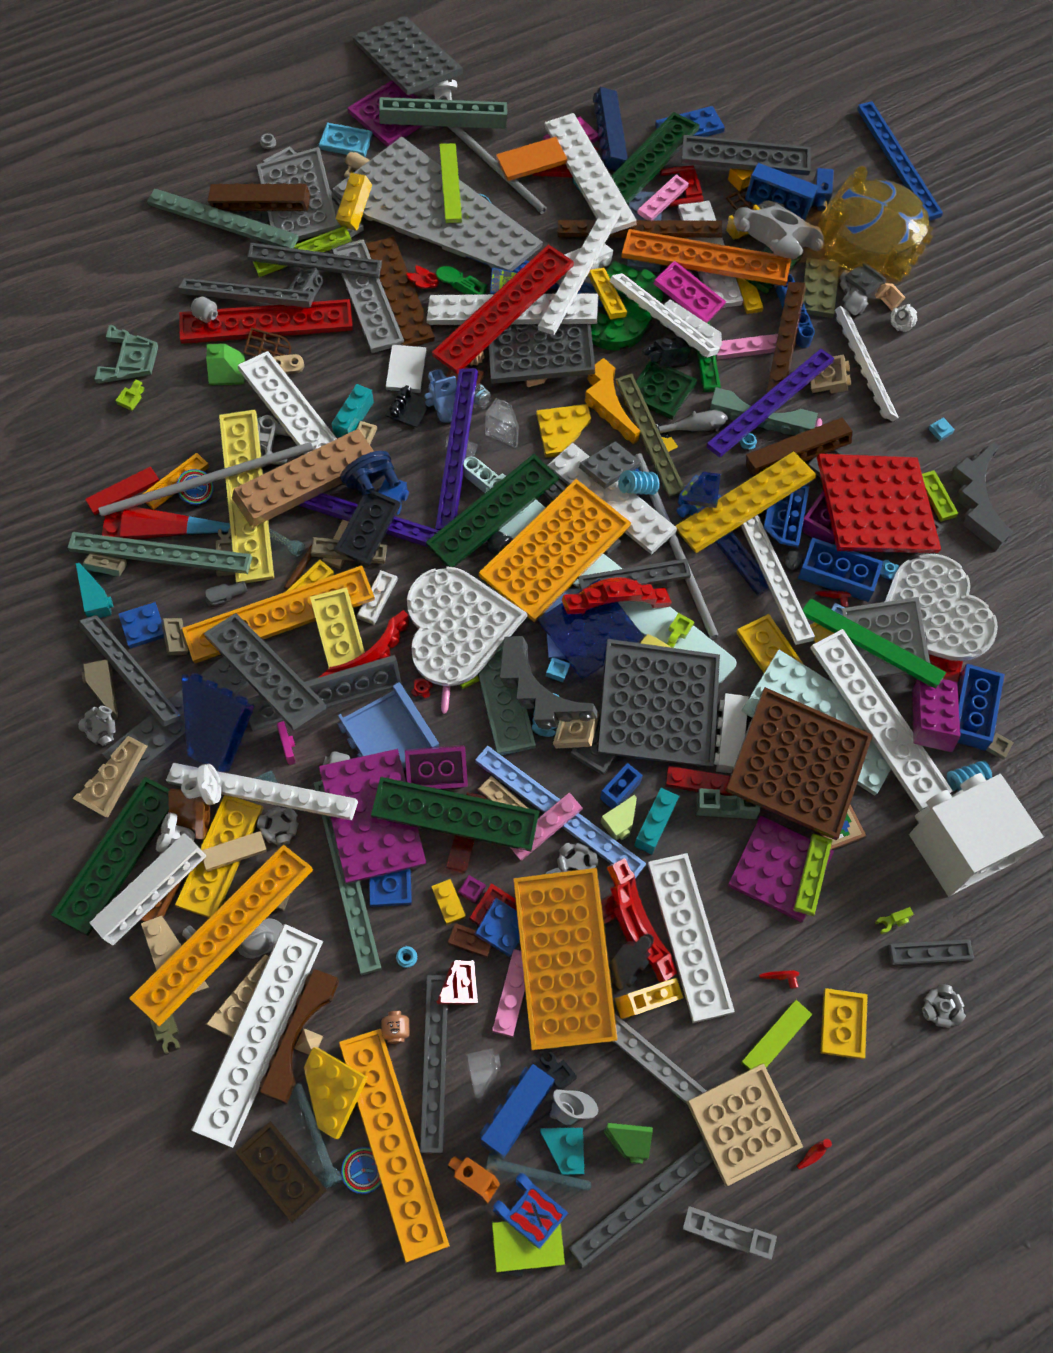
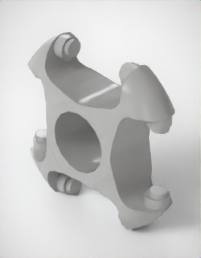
M764 201L758 205L760 210L742 207L738 208L734 214L736 229L739 232L747 231L752 237L767 245L774 252V255L796 259L803 253L802 247H809L817 252L823 248L824 236L820 228L807 223L796 214L786 210L781 203Z

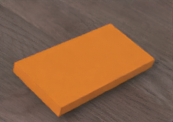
M556 137L496 154V159L507 181L567 164V157Z

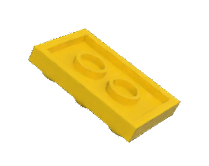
M824 989L821 1054L865 1059L867 994Z

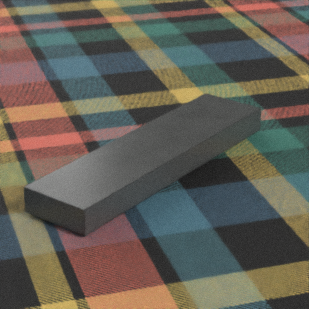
M970 939L888 945L891 966L970 962L974 960Z

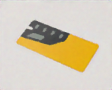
M661 423L656 424L658 431L659 426H663ZM668 432L660 433L668 452L678 448Z

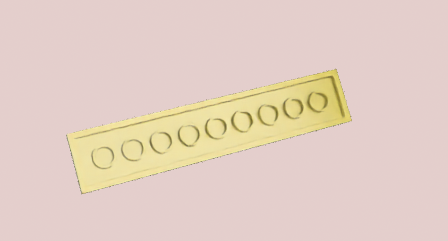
M249 410L219 415L224 468L260 458L261 450L256 411ZM262 467L226 478L233 552L251 554L252 556L248 574L235 573L236 583L242 581L251 583L274 579L268 520L251 528L232 499L234 488L263 475Z

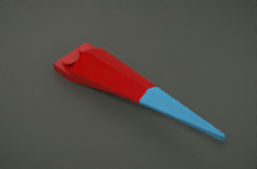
M131 507L105 515L102 536L139 540L186 534L218 533L219 529L222 530V533L229 532L230 523Z

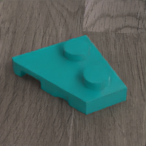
M541 1128L540 1133L561 1175H584L583 1128Z

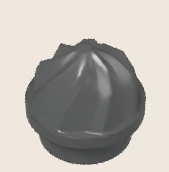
M789 551L787 556H785L787 567L792 570L799 568L803 563L802 554L796 551Z

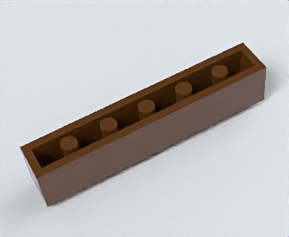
M302 183L211 184L208 202L211 207L224 211H308L310 201L308 187Z
M843 417L746 454V467L754 477L792 452H795L805 462L817 457L819 454H825L851 444L853 431Z

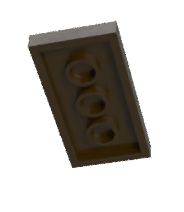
M271 1121L235 1152L291 1223L297 1220L327 1192V1189Z

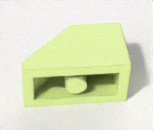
M635 795L602 816L601 824L614 840L619 838L623 840L631 834L630 831L633 825L637 800Z

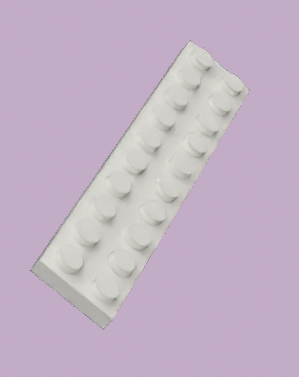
M572 113L545 122V129L551 138L556 137L567 157L566 166L595 217L598 219L604 207L620 211L619 218L610 234L637 225L636 218L575 114Z
M543 294L512 324H539L555 294ZM577 294L561 324H597L598 294ZM430 295L427 323L429 325H461L493 295Z
M842 629L813 644L810 647L863 728L866 732L873 735L872 741L918 810L926 808L928 806L926 802L936 794L944 790H948L951 793L953 790L923 746L913 744V731L844 630Z
M286 924L283 925L191 1131L229 1147H234L258 1092L260 1082L268 1069L270 1059L275 1053L279 1039L285 1030L288 1018L296 1005L297 998L303 989L305 980L323 941Z

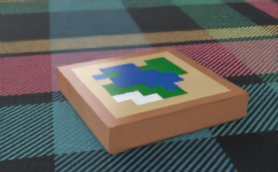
M851 805L849 806L839 839H832L831 850L866 837Z

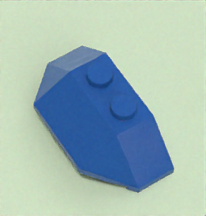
M804 485L767 508L763 528L779 543L799 547L810 486Z

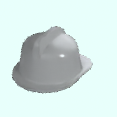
M265 919L237 947L238 952L245 958L253 959L272 951L283 925L276 919Z
M556 1090L553 1093L554 1101L550 1117L558 1119L563 1124L571 1125L579 1119L594 1118L598 1113L596 1102L583 1092Z

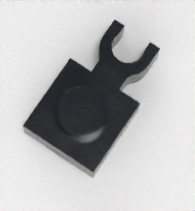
M550 1050L549 1056L552 1060L547 1062L541 1057L540 1062L544 1067L550 1069L546 1073L555 1079L553 1083L558 1090H563L577 1079V1075L564 1060L558 1063L555 1054Z

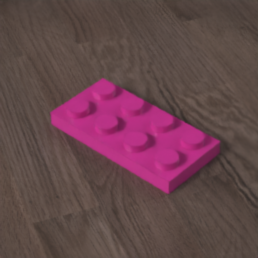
M676 261L667 267L653 283L684 309L706 323L726 303L724 299Z

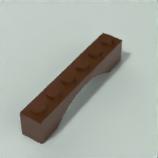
M316 969L313 970L312 974H308L304 986H306L303 994H299L296 1001L297 1009L288 1018L287 1026L289 1027L287 1032L282 1034L279 1039V1050L270 1059L269 1073L267 1076L264 1075L260 1082L259 1088H261L260 1092L262 1095L286 1105L288 1104L296 1085L293 1074V1053L298 1035L313 1014L331 1003L339 985L337 977Z

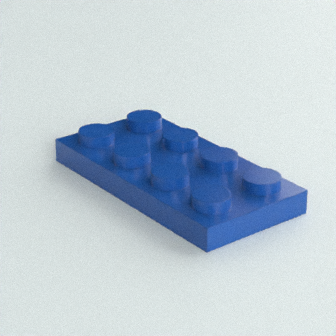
M713 106L679 114L700 124L699 130L694 136L708 137L723 133L725 130ZM667 118L656 120V128H658Z

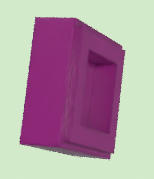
M468 875L458 894L476 904L486 885Z

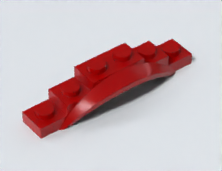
M622 577L604 579L588 586L579 594H567L562 597L567 614L585 613L590 608L619 601L646 602L651 604L652 608L670 607L672 603L666 588L653 589L651 584L642 585L637 580L634 581Z
M402 610L395 617L391 618L382 637L368 651L347 663L328 668L319 677L390 657V648L395 647L400 640L399 631H404L409 624L408 614Z
M621 859L607 867L615 884L610 890L618 905L613 911L627 941L637 942L639 938L647 933L654 936V942L648 950L651 955L647 960L652 965L659 983L665 982L677 974L672 962V956L657 936L644 911L637 891L634 873L630 870L626 859Z

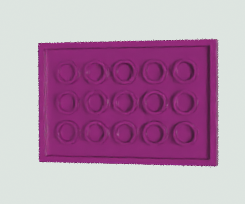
M398 749L319 766L325 793L356 798L358 801L352 820L330 816L346 884L426 865L417 827L371 817L380 777L406 782Z

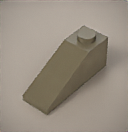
M108 660L84 664V672H82L83 682L88 684L103 706L112 710L111 716L114 720L119 719L112 667Z

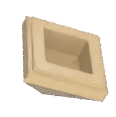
M303 1028L294 1049L310 1055L313 1047L319 1048L323 1036Z

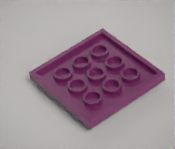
M393 80L348 107V113L367 130L372 131V134L387 147L400 137L405 138L424 126L380 124V97L420 99L414 93L407 95Z
M760 816L728 887L799 922H803L807 914L794 911L793 909L811 839ZM830 849L826 869L834 853V850Z

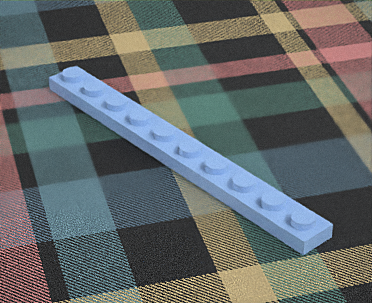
M489 746L475 760L476 764L543 814L560 801L558 797ZM579 813L562 826L563 829L610 864L625 858L630 870L635 875V879L646 866L644 861Z

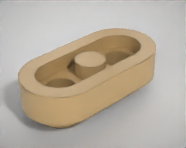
M293 354L273 357L276 362L281 363L279 366L286 374L299 373L304 369V360L300 355Z

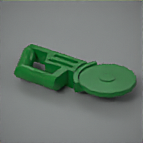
M442 266L436 270V276L440 281L450 283L453 288L465 295L486 294L488 286L471 275L463 278V273L449 266ZM475 286L480 288L479 292L474 290Z

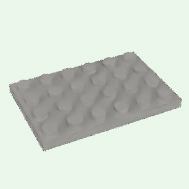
M319 147L257 165L261 184L302 183L307 185L310 192L308 211H267L271 226L297 234L299 237L298 241L339 228Z

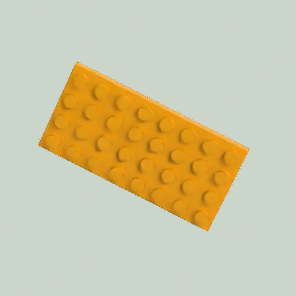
M575 479L479 572L478 576L504 598L525 611L527 617L535 622L578 579V576H581L631 526V522Z
M597 868L513 878L532 1050L618 1041Z

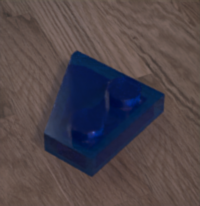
M702 472L698 480L690 487L689 492L683 496L682 504L717 508L721 474Z

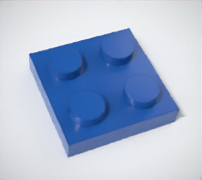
M156 602L119 613L130 649L164 638L162 620Z
M495 898L474 935L508 957L511 956L520 940L517 911L498 898Z

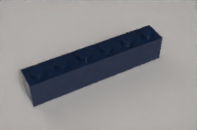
M599 87L597 93L595 92L593 95L602 160L607 169L617 171L628 159L617 91Z

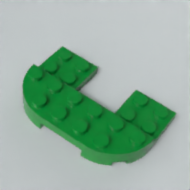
M612 262L606 271L610 279L611 276L622 273L662 303L663 291L653 284L657 277L652 272L646 269L640 272L619 262ZM616 289L620 297L624 298L622 303L627 311L626 317L610 319L608 316L597 312V324H591L593 345L606 350H620L621 347L626 346L629 348L633 347L642 340L645 330L653 319L651 313L639 307L638 303L629 299L625 293Z

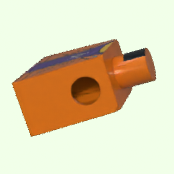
M454 1156L448 1164V1168L455 1173V1179L462 1186L487 1204L500 1186L495 1175L468 1157L462 1161Z

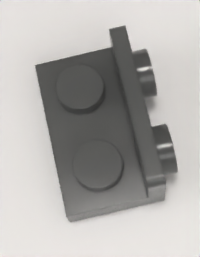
M303 268L299 271L289 289L314 292L315 297L324 283V279L317 268Z

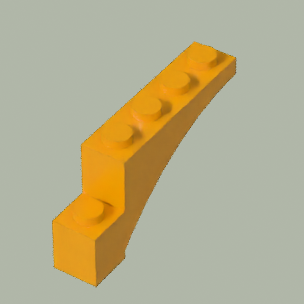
M603 358L595 364V374L588 375V381L593 386L586 391L585 402L601 418L608 421L612 428L617 429L626 440L635 444L639 440L640 429L625 414L616 396L613 382L616 368Z

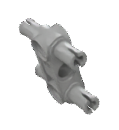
M264 415L257 418L260 450L263 457L273 454L272 447L277 434L289 437L290 435L272 416ZM288 459L281 460L272 464L282 466L287 463Z

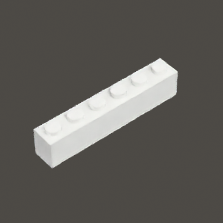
M183 833L89 923L105 941L114 945L206 857V854L194 841Z

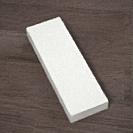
M380 570L371 587L375 600L362 605L357 614V619L375 625L398 580L397 576Z

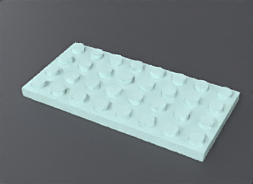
M781 650L777 651L741 710L752 718L761 692L766 687L866 732L834 683ZM871 739L857 785L876 795L891 768Z

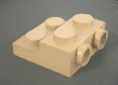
M844 354L833 356V363L811 381L812 393L830 390L831 394L848 391V385H851L850 375H847V371H850L849 361H845Z

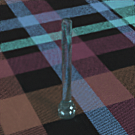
M269 528L270 537L287 546L291 554L298 557L303 553L304 543L298 540L291 541Z
M300 1083L294 1085V1091L325 1170L323 1181L326 1188L340 1183L343 1179L340 1171L333 1168L304 1089Z
M489 1153L486 1170L491 1173L503 1170L515 1174L523 1173L528 1177L584 1190L591 1188V1183L587 1180L501 1161L502 1159L496 1154Z

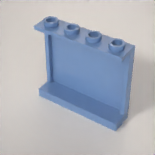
M399 682L393 685L394 691L343 718L339 714L340 722L337 724L343 734L346 732L348 735L347 741L352 749L356 748L359 753L357 758L398 749L404 771L406 770L405 749L439 747V742Z

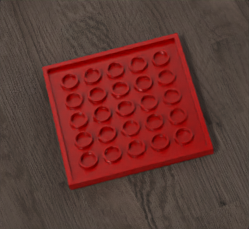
M819 454L817 456L837 551L940 552L941 546L918 457Z

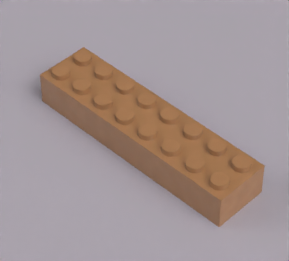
M357 429L234 488L232 499L250 527L253 528L342 484L340 475L344 468L355 459L374 451L361 431Z

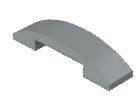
M690 1206L683 1226V1230L702 1238L772 1260L777 1236L718 1218Z

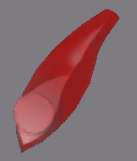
M815 591V594L840 599L841 606L848 607V598L851 596L848 592Z
M795 970L773 971L759 975V978L788 979L790 989L799 987L796 976H799V972Z
M824 1139L813 1145L805 1158L797 1165V1168L802 1169L818 1161L825 1154L826 1150L831 1147V1140Z

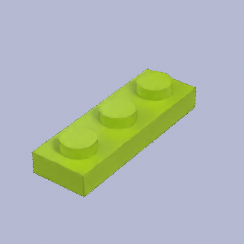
M935 470L923 473L922 476L929 502L940 522L957 517L958 512Z

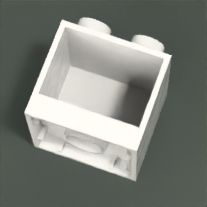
M982 773L976 774L960 785L962 790L951 796L948 790H944L930 798L926 802L928 807L915 815L918 825L909 836L948 897L1014 864L1044 838L1001 774L987 781Z

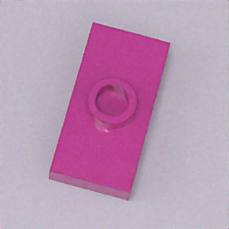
M284 721L278 722L277 727L287 763L289 765L295 764L296 761L292 748L295 747L293 736H288Z

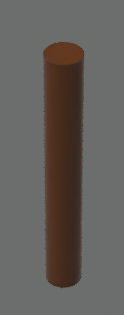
M312 544L284 586L285 590H288L298 580L312 558Z

